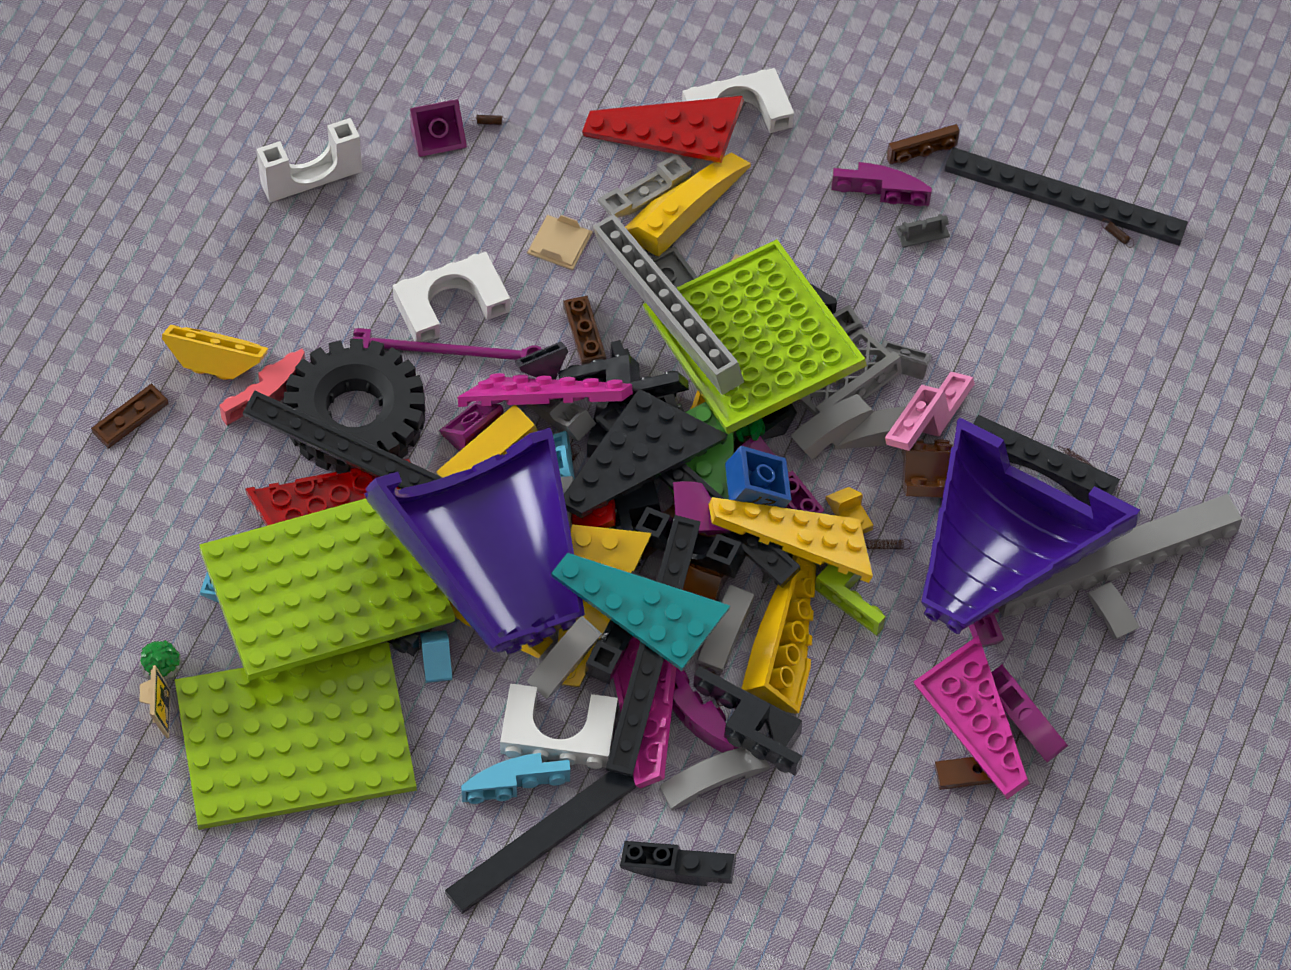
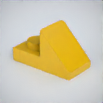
M847 487L827 495L825 499L836 516L860 519L863 534L873 530V523L861 505L863 497L861 492Z

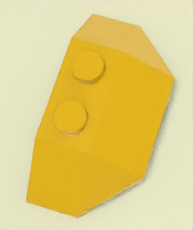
M170 324L162 334V340L183 368L191 369L198 374L208 373L216 375L217 378L223 380H233L260 363L268 353V348L259 344L200 329L181 328Z

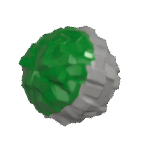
M166 640L160 642L153 641L142 648L138 665L146 679L151 680V670L155 665L165 681L173 679L175 673L179 672L182 658L180 652L175 649L176 647Z

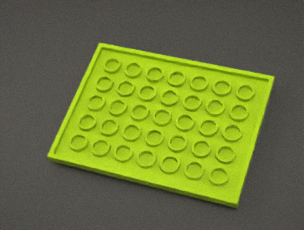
M777 239L676 288L739 363L744 383L723 395L646 303L643 304L646 314L727 434L867 366L864 356Z
M366 499L199 544V551L248 681L455 621V614L448 598Z
M389 642L367 646L249 681L244 668L175 679L198 830L417 791Z

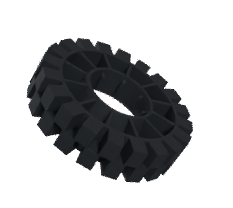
M350 339V348H344L341 340L329 343L328 353H325L321 347L310 352L311 362L302 359L295 367L296 375L290 374L286 383L287 392H284V404L400 458H404L408 454V445L414 447L419 440L420 430L424 428L426 411L423 383L420 375L416 376L415 366L409 359L403 362L402 353L393 347L385 353L384 343L373 340L369 348H364L363 339ZM350 391L370 393L378 399L379 407H382L380 414L376 415L374 421L360 427H347L337 423L332 419V413L328 409L330 404L334 403L335 398ZM291 438L294 446L299 445L300 453L308 461L315 457L316 466L328 471L331 464H334L336 472L342 474L350 472V467H353Z

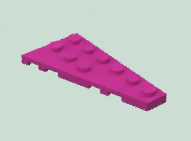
M496 373L491 374L490 378L478 382V385L461 394L457 399L458 407H468V404L472 401H481L482 406H491L492 404L501 403L503 400H506L507 405L549 404L550 400L563 398V403H573L585 397H588L589 402L623 401L633 394L632 384L622 383V380L599 382L596 378H589L583 381H575L574 377L552 380L551 376H539L533 379L528 378V375L505 377V374Z
M978 635L913 683L1005 798L1009 799L1027 786L1029 781Z
M634 636L613 676L620 712L640 641ZM666 659L663 661L633 772L635 785L640 789L664 780L677 668Z

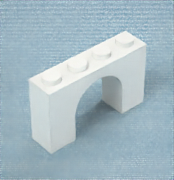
M775 68L760 70L744 76L739 75L732 79L715 81L699 87H691L682 92V102L743 96L745 102L751 103L759 109L769 133L793 128L794 112Z
M351 118L327 125L329 142L326 150L316 159L304 164H289V159L280 141L257 149L260 182L269 203L362 172L360 136Z
M487 252L473 254L467 259L456 263H448L442 268L426 271L419 276L403 279L393 285L394 301L414 341L429 342L440 338V323L430 305V301L437 293L446 289L458 288L471 293L476 298L487 320L510 312V297Z
M510 684L500 740V754L516 758L541 753L542 762L547 760H569L570 765L582 764L593 769L606 768L612 747L618 698L591 694L587 721L583 729L571 738L553 739L542 734L534 723L537 687Z

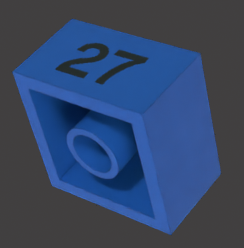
M740 446L725 463L729 500L785 508L790 503L791 494L786 458Z

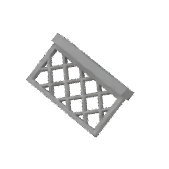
M860 328L849 337L853 343L861 338L867 343V348H858L862 355H866L867 366L862 368L865 369L864 373L859 376L848 375L833 382L845 383V386L840 390H830L831 384H829L826 390H817L798 401L816 416L828 407L856 394L865 400L902 373L900 356L894 351L892 353L887 351L865 330ZM870 355H881L884 357L879 362H869ZM811 397H825V400L815 406L811 402Z

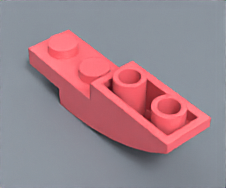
M301 348L296 352H291L275 364L265 366L258 373L259 383L252 384L238 395L225 399L219 405L221 418L224 423L229 425L244 416L243 411L254 390L280 402L284 398V392H287L286 383L290 374L296 375V365L302 359H305L304 350Z

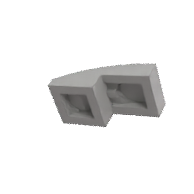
M1111 582L1087 593L1097 616L1103 617L1113 640L1139 628L1128 605Z

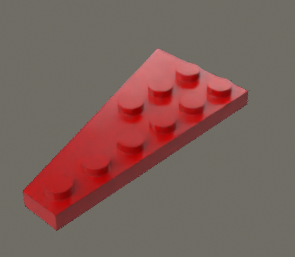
M743 96L592 110L588 114L582 133L585 137L722 163L744 99Z
M355 468L347 473L337 474V472L299 478L292 483L279 485V482L269 484V487L259 489L250 487L245 488L265 525L268 526L366 499L364 493H367L366 487L377 477Z

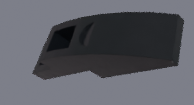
M625 841L620 867L647 877L697 886H707L708 882L732 884L736 856L731 853L680 850L679 845Z

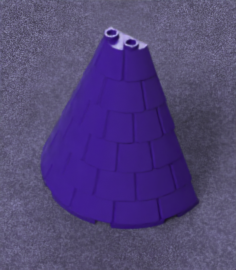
M960 417L956 422L954 446L951 447L942 506L939 508L935 539H933L929 569L921 603L926 608L924 615L934 622L940 620L946 624L949 630L960 634L963 629L991 614L995 609L1020 597L1024 592L1049 580L1053 575L1104 548L1110 542L1130 533L1140 520V509L1095 486L1088 494L1091 506L1011 466L1003 439Z

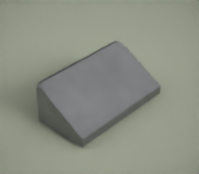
M883 340L881 345L890 353L894 351L900 356L901 374L921 380L924 379L932 357L931 353ZM877 355L876 362H879L884 357Z

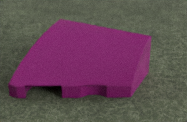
M673 482L676 515L701 521L698 533H706V535L731 533L728 529L712 524L709 510L711 497L702 483Z

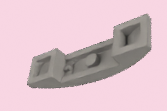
M675 154L657 164L655 172L622 191L617 187L598 198V203L610 216L614 214L618 218L632 214L645 208L651 201L679 185L691 173L692 169L679 155Z
M741 747L718 754L687 768L661 784L660 790L672 811L695 801L696 796L742 776L748 779L769 770L770 766L765 759L759 760L750 751Z

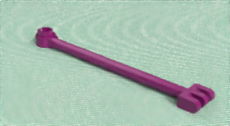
M355 328L353 331L354 337L352 338L363 339L364 348H369L373 340L384 343V349H391L393 347L396 350L509 360H517L542 349L537 345L529 346L526 349L522 348V350L371 338V329Z

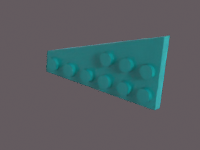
M570 553L565 555L551 573V577L681 671L730 609V605Z

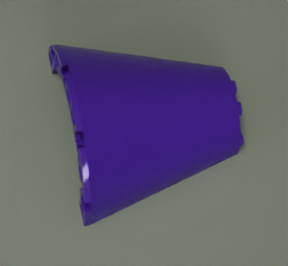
M551 428L529 433L523 439L510 446L506 450L507 454L494 455L474 465L471 469L399 490L396 487L402 480L399 473L395 472L375 478L366 487L367 493H364L370 506L492 652L501 653L506 651L507 655L521 650L522 645L536 646L544 641L543 638L555 634L560 629L563 631L569 630L576 620L585 615L582 598L551 577V573L567 553L574 555Z

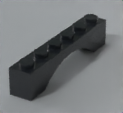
M978 415L974 421V425L1004 440L1010 463L1021 465L1043 474L1064 487L1077 500L1091 506L1088 494L1094 486L1113 496L1116 495L1120 482L1119 478L981 415Z

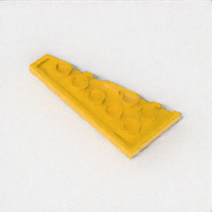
M714 497L709 502L712 524L741 535L746 532L760 537L759 542L768 545L771 541L783 546L782 550L820 565L824 564V562L838 567V572L846 575L848 571L860 575V580L870 583L873 577L860 519Z
M572 525L571 527L574 555L629 573L635 571L643 551L652 536V533L581 525ZM583 600L585 611L583 617L603 634L610 619ZM559 630L558 642L567 631ZM595 644L577 668L569 674L563 682V686L581 687L586 676V662Z

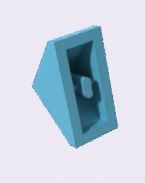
M447 630L420 633L426 683L452 680Z

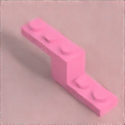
M950 372L939 389L921 385L886 435V444L910 451L922 432L939 437L975 385L973 377Z

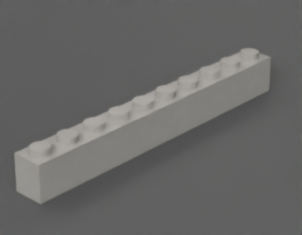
M613 214L594 225L593 229L599 247L717 390L723 395L744 383L738 361L618 218Z
M1225 494L1137 526L1130 533L1110 542L1104 548L1053 575L1049 580L1024 592L1020 597L1002 605L998 609L1003 617L1011 614L1016 616L1023 613L1027 608L1044 606L1050 600L1058 597L1066 598L1074 591L1082 588L1084 590L1090 589L1104 580H1115L1123 573L1129 571L1132 573L1137 572L1145 565L1151 563L1159 564L1170 556L1186 554L1197 546L1205 547L1219 538H1230L1238 532L1242 517L1229 495Z

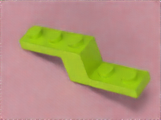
M828 564L816 577L815 590L877 636L884 628L886 616L883 615V612L878 607L871 606L864 601L858 592L850 590L861 576L849 571L847 575L837 571L838 567Z

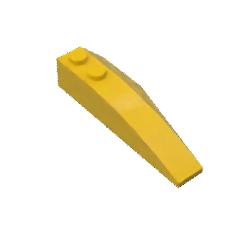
M732 152L724 156L722 163H711L689 179L651 201L625 228L643 249L659 257L751 167V163Z
M794 555L792 559L800 565L801 570L783 588L777 585L755 637L741 689L785 712L797 714L800 711L811 668V659L807 658L808 646H812L809 622L813 621L814 611L811 608L810 600L815 597L816 565L812 561Z

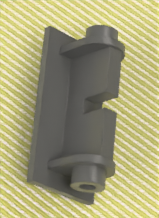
M942 214L922 221L903 222L902 225L895 227L903 248L950 237L946 225H949L948 217Z

